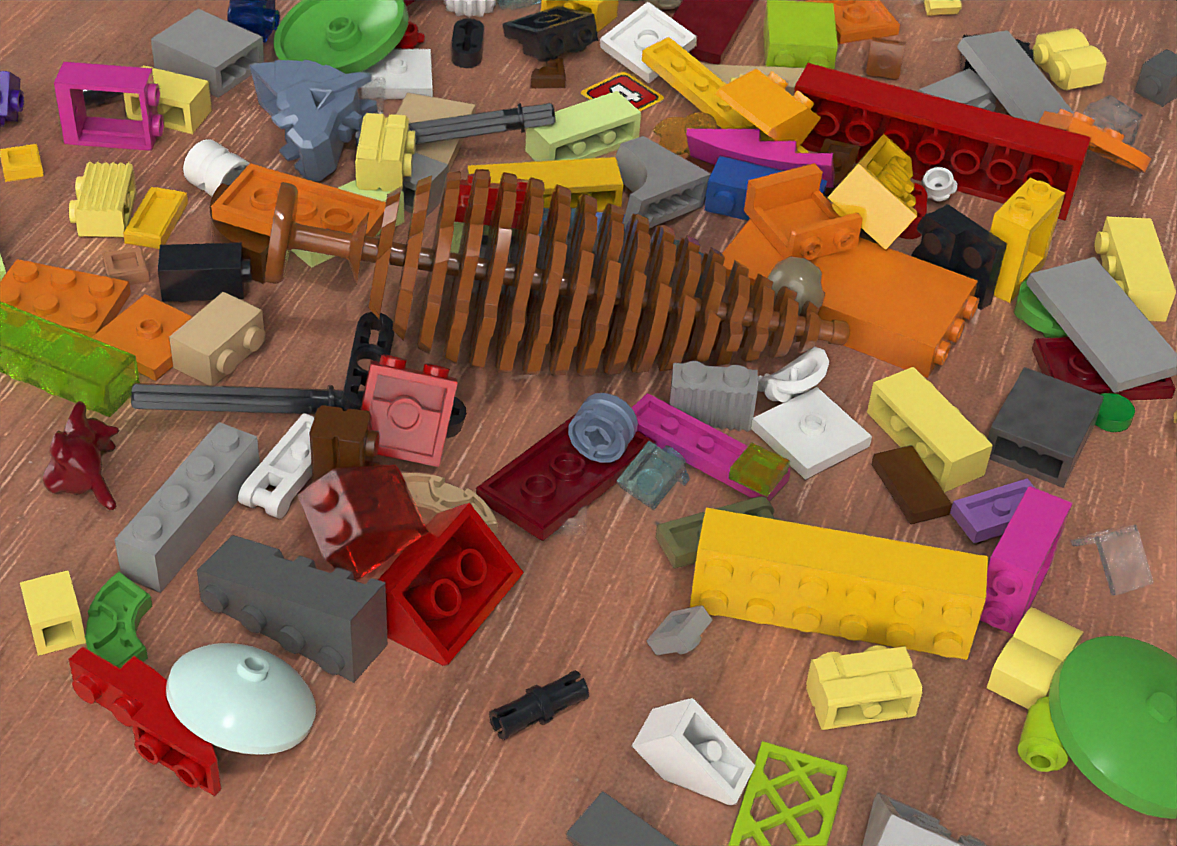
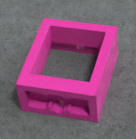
M63 62L54 81L64 144L153 150L157 137H162L164 117L158 114L157 106L160 101L159 84H154L152 68ZM83 90L139 94L142 121L87 117Z
M1028 486L991 555L987 569L986 601L980 621L1014 635L1021 620L1030 609L1053 563L1073 503Z

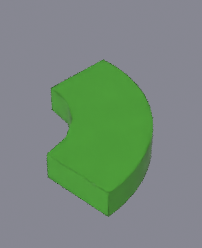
M121 572L116 573L110 578L93 599L88 610L89 617L85 636L88 650L118 668H121L133 656L143 662L148 659L146 647L137 637L136 631L141 618L152 607L151 595Z

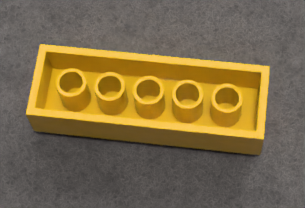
M706 507L697 549L690 608L703 605L708 614L713 616L719 615L752 621L757 624L775 625L803 632L842 637L853 641L858 640L892 646L894 648L905 646L909 650L967 660L986 601L988 556Z

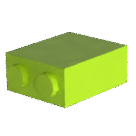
M767 0L763 25L765 67L805 68L808 63L834 69L838 44L833 3Z

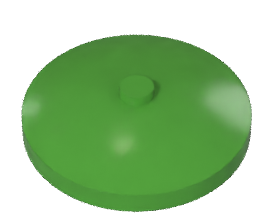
M302 0L280 22L274 36V50L279 60L304 61L305 59L323 66H331L344 74L361 72L382 60L398 45L408 26V10L404 0Z
M1102 636L1083 642L1072 650L1057 667L1050 684L1049 707L1059 740L1079 770L1112 799L1126 807L1150 816L1177 818V659L1156 646L1129 637Z

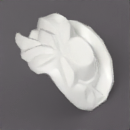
M814 346L813 349L804 352L771 375L766 373L764 376H758L757 391L765 392L766 397L771 401L783 403L809 391L826 376L829 360L825 350Z

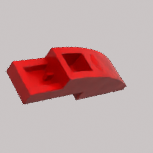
M83 646L68 659L73 678L72 687L76 694L89 704L98 703L111 711L120 723L127 727H132L135 738L134 746L142 758L152 764L159 762L174 771L176 776L188 787H200L214 797L222 790L218 762L213 745L190 731L176 717L167 699V680L155 669L135 656L129 659L121 668H118Z

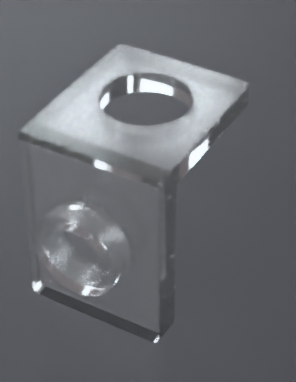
M1137 525L1108 528L1071 540L1072 547L1089 544L1097 545L1111 595H1120L1153 584Z

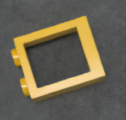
M1029 178L994 214L990 233L1007 243L993 296L1011 303L1019 294L1021 284L1028 279L1029 274L1040 271L1045 265L1065 192L1051 187L1046 182Z

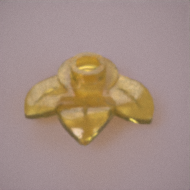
M696 112L687 117L663 119L653 128V132L661 137L659 141L660 146L677 155L688 153V156H690L686 136L687 129H717V124L711 115Z

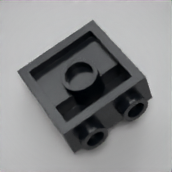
M561 6L502 23L504 37L518 40V43L522 44L524 55L538 58L539 62L557 59L565 51L570 53L583 51L586 49V46L598 41L594 14Z
M949 204L924 215L917 227V231L922 234L921 243L915 248L911 256L978 280L974 297L979 298L977 308L982 310L991 305L1007 243Z

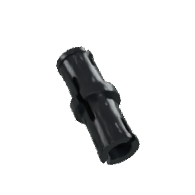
M573 670L569 674L543 687L534 685L526 689L524 696L497 709L490 710L489 719L494 731L496 732L502 728L498 732V737L505 740L509 736L537 722L544 725L552 721L554 714L589 698V689L585 679L582 678L576 682V679H579L581 674Z

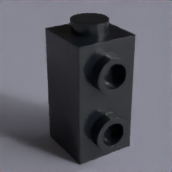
M242 242L160 245L158 276L162 302L214 300L222 292L238 299H244V283L252 282L251 259H243Z

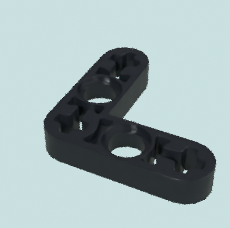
M373 312L365 313L357 323L341 398V406L344 411L348 409L361 410L362 401L357 400L360 385L365 386L368 371L362 369L357 362L361 359H371L380 362L381 355L391 354L395 333L392 330L393 321L383 313H380L379 319ZM371 330L379 331L376 345L369 344ZM454 397L446 438L456 436L461 431L467 414L464 403L457 397Z

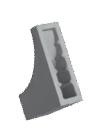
M644 136L620 144L615 157L623 184L632 192L623 222L625 230L633 213L648 218L649 228L703 207L708 179L711 175L709 172Z

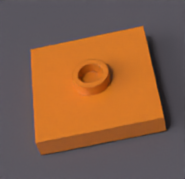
M144 294L90 338L91 348L157 381L173 367L169 337L193 316Z

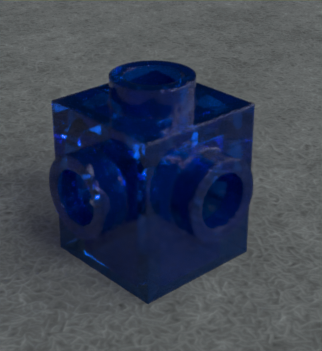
M230 0L227 19L232 24L262 36L263 43H266L273 30L276 31L279 26L280 12L276 10L275 0Z

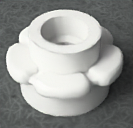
M943 167L928 170L922 179V185L927 191V199L945 201L949 199L950 194H954L957 190V182L953 180L952 173Z

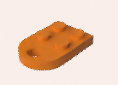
M1060 109L1058 113L1044 111L1038 122L1039 124L1092 137L1088 150L1131 170L1145 173L1152 160L1143 152L1122 142L1125 137L1123 134L1107 127L1102 129L1093 125L1095 120L1082 113L1074 112L1073 114L1064 109Z

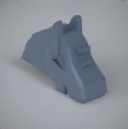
M305 59L304 61L275 60V62L250 64L259 105L271 116L272 121L280 129H285V141L287 144L279 149L280 154L287 161L300 158L294 165V168L305 179L320 182L336 170L344 143L349 142L357 130H361L363 117L366 113H374L378 109L375 100H359L357 91L358 88L372 81V75L365 72L344 74L331 66H323Z

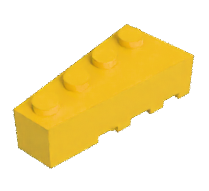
M883 134L828 196V199L833 202L832 208L839 216L858 213L863 218L861 228L885 250L917 217V211L912 208L916 204V200L910 194L914 190V183L910 180L913 176L911 158Z

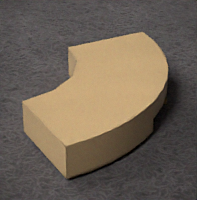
M423 473L390 475V486L400 517L418 516L431 520L437 513L470 502L491 531L497 534L498 523L493 512L484 500L467 488L464 491L456 486L445 483V478Z

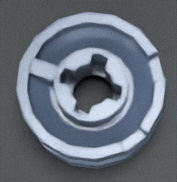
M595 393L586 398L570 422L568 435L573 446L588 459L597 462H613L621 457L628 443L635 435L638 420L628 403L619 397L608 393Z

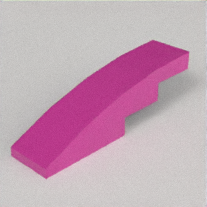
M687 129L686 136L691 157L715 165L719 156L784 171L815 163L823 172L821 179L828 180L827 187H834L832 153H797L796 141H762L760 129Z

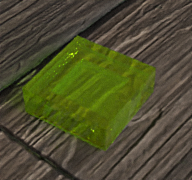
M751 442L730 467L728 479L768 497L788 472L790 460Z

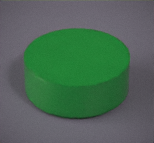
M1101 394L1104 396L1095 425L1109 432L1127 430L1131 426L1135 415V407L1132 402L1119 394Z

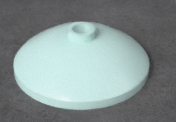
M217 643L196 648L187 652L175 662L167 680V699L176 717L200 738L227 750L260 755L288 750L306 738L315 720V700L310 688L300 674L284 660L256 647L236 643Z

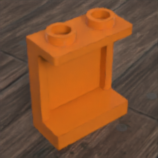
M815 163L748 180L744 212L784 259L797 257L805 258L809 261L852 249L858 245L863 218L858 213L841 217L834 211L832 204L819 190L823 172Z

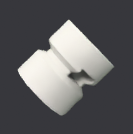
M207 139L197 143L189 151L185 158L183 171L188 182L204 190L212 197L221 183L231 185L250 162L234 153H230L227 148L216 141Z

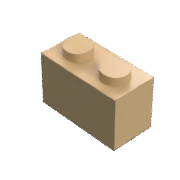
M222 292L169 337L173 368L207 385L215 386L226 375L231 374L237 365L252 352L257 351L265 342L263 311Z

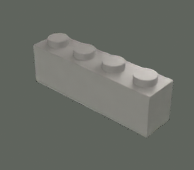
M221 422L217 423L114 539L120 572L131 581L159 593L164 590L238 502L241 486L260 464L257 436Z

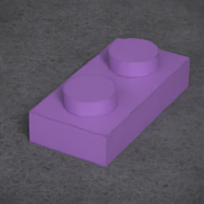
M1027 478L953 501L950 514L973 544L1004 533L1028 486H1034Z

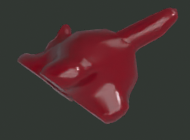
M78 401L69 416L64 432L57 431L50 444L49 454L51 460L43 474L42 481L44 487L53 494L66 492L79 495L92 490L99 504L108 510L116 509V501L101 475L102 461L100 451H113L115 449V444L110 438L118 434L119 429L108 426L93 417L87 419L86 405Z

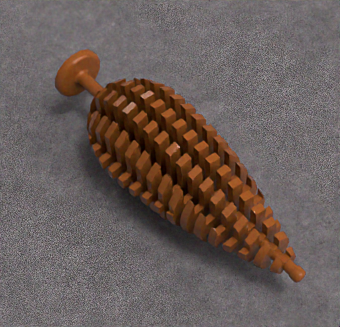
M489 169L475 170L468 206L465 211L458 253H452L450 250L460 190V171L450 172L446 175L432 249L421 247L432 175L417 182L406 244L393 242L402 186L387 194L380 238L365 236L369 212L353 233L298 224L295 222L298 204L297 188L293 184L282 182L279 189L269 241L265 282L278 284L283 281L290 250L292 249L348 258L356 285L361 261L376 263L368 308L379 319L389 265L402 267L392 330L404 341L417 270L428 271L417 345L418 349L430 354L441 306L446 275L454 276L443 347V361L453 365L457 364L463 332L466 329L474 280H479L475 304L476 312L472 326L469 363L470 368L481 370L485 367L490 339L493 337L497 321L502 285H505L500 313L502 317L496 347L498 350L495 368L500 373H511L518 342L522 339L525 326L527 303L528 321L524 334L523 350L525 351L522 360L524 375L539 374L546 344H549V341L551 352L549 371L552 372L551 375H566L569 370L574 347L576 346V353H578L576 361L577 373H580L579 376H592L598 368L602 349L603 354H605L603 362L604 373L615 375L621 374L628 361L629 354H633L630 362L632 372H649L657 354H660L657 363L659 371H672L673 363H681L686 352L688 353L685 363L689 361L703 363L708 361L711 351L716 350L713 361L716 366L730 364L733 351H738L739 346L744 348L741 359L747 362L758 360L761 351H764L766 343L767 346H771L769 358L786 356L792 345L794 335L796 336V342L801 341L797 350L798 353L813 349L817 339L828 341L829 344L842 346L849 338L850 327L847 322L821 320V317L818 316L820 309L810 301L805 302L799 316V303L795 301L797 292L782 286L774 302L775 291L771 289L773 281L758 273L755 284L750 286L751 279L747 278L749 269L734 260L730 276H726V267L723 266L725 257L721 252L712 247L710 248L709 255L705 252L701 260V255L699 254L701 246L697 239L686 235L685 239L681 238L676 248V245L673 244L675 239L673 229L661 224V226L658 225L650 240V234H648L649 220L637 213L632 214L624 234L625 224H622L624 218L622 207L610 203L606 205L597 233V199L582 194L578 200L572 228L569 230L571 190L558 184L554 187L547 220L544 221L541 237L538 236L543 217L545 187L544 182H542L543 180L530 177L527 182L520 216L518 215L510 263L507 261L512 236L511 226L516 205V174L503 172L501 176L494 211L492 210L484 258H480L479 254L489 191Z

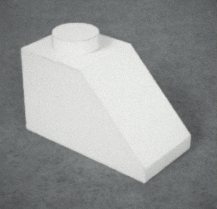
M693 698L652 709L632 744V747L664 780L727 805L737 803L755 767V764Z

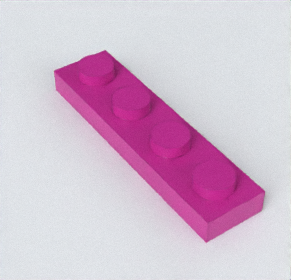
M648 393L632 407L638 420L637 431L656 441V447L750 498L763 496L770 502L789 481L790 468Z

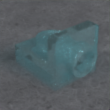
M648 441L618 478L617 483L620 488L654 510L677 481L685 486L690 477L684 467L686 460L681 454L670 446L665 445L661 449Z

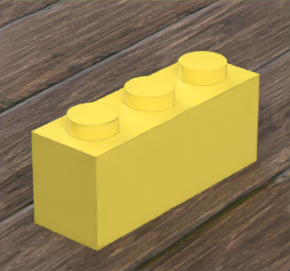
M1107 216L1102 232H1097L1095 238V252L1100 254L1102 266L1149 321L1166 322L1176 290L1152 219Z
M914 367L873 382L867 413L900 448L909 445L914 447L944 493L985 475L993 445L983 433L979 432Z

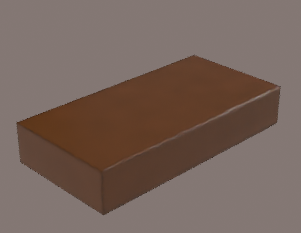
M912 445L873 455L871 465L910 525L950 515L952 503Z

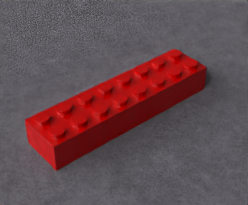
M811 63L806 65L796 82L794 94L798 90L815 104L811 110L821 117L801 144L806 150L820 153L825 138L860 146L857 164L879 138L885 134L911 158L913 172L911 179L922 181L928 170L943 167L948 169L953 175V180H956V191L1005 204L1029 178L1037 181L1046 182L1051 187L1065 192L1058 219L1066 221L1092 137Z

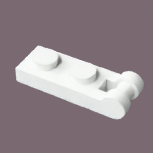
M303 413L246 479L239 491V503L250 508H255L256 506L265 508L266 514L278 519L286 515L292 499L312 476L309 432L314 420L313 416ZM268 485L276 487L272 492L266 490Z

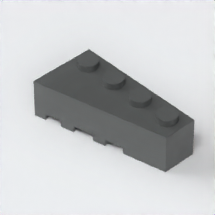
M232 535L197 569L200 598L210 610L216 613L222 612L241 622L249 631L253 633L260 632L275 640L290 653L303 655L319 664L329 674H338L354 683L388 645L386 582L371 578L366 584L354 581L353 572L337 567L332 573L317 569L312 559L299 555L295 561L285 559L277 548Z

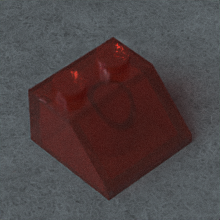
M395 464L334 468L297 494L324 560L335 569L338 567L353 572L354 581H358L429 532L404 477Z

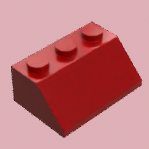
M470 502L437 513L378 579L379 581L386 582L388 639L442 666L449 665L524 573Z

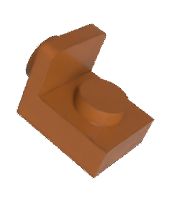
M873 37L866 74L899 79L906 42Z

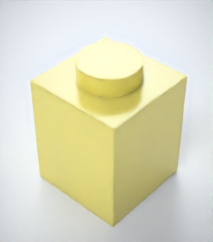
M69 570L20 582L38 656L86 643L81 614Z

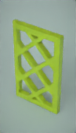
M762 741L728 846H740L741 841L750 837L754 838L758 846H771L763 832L784 823L798 842L792 846H827L848 767L844 764H838ZM769 757L785 762L791 772L769 780L763 771ZM819 772L835 777L832 791L820 795L808 776ZM798 781L810 800L788 809L776 790ZM766 794L778 814L755 822L750 814L754 800ZM818 810L823 817L820 833L808 839L796 818Z

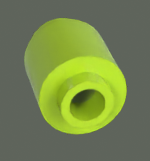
M1049 696L1038 699L1028 709L1018 745V754L1021 759L1031 768L1041 772L1055 771L1063 768L1067 764L1069 757L1054 728L1049 707Z

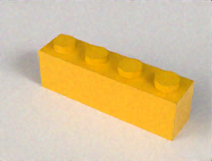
M616 157L467 166V178L468 174H474L476 169H489L492 183H500L503 172L516 174L517 179L529 180L532 177L543 180L542 182H544L545 187L543 195L544 208H549L552 193L557 184L571 190V210H576L578 200L582 194L597 199V212H603L608 203L622 207L623 181Z

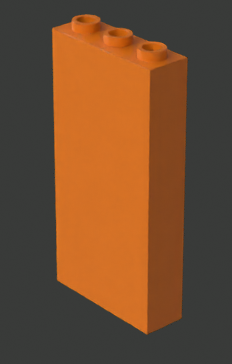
M751 219L748 220L722 252L725 257L723 266L726 267V276H730L734 260L749 269L747 278L751 279L750 286L755 284L758 273L768 278L775 265L784 260ZM860 237L855 248L809 260L822 272L821 286L825 292V298L822 306L819 308L818 316L821 317V320L847 322L850 327L849 338L843 346L905 370L914 367L926 378L930 376L936 364L944 365L951 349L950 342L957 343L965 327V319L972 320L979 304V298L974 297L978 280L890 248L885 250L880 244Z

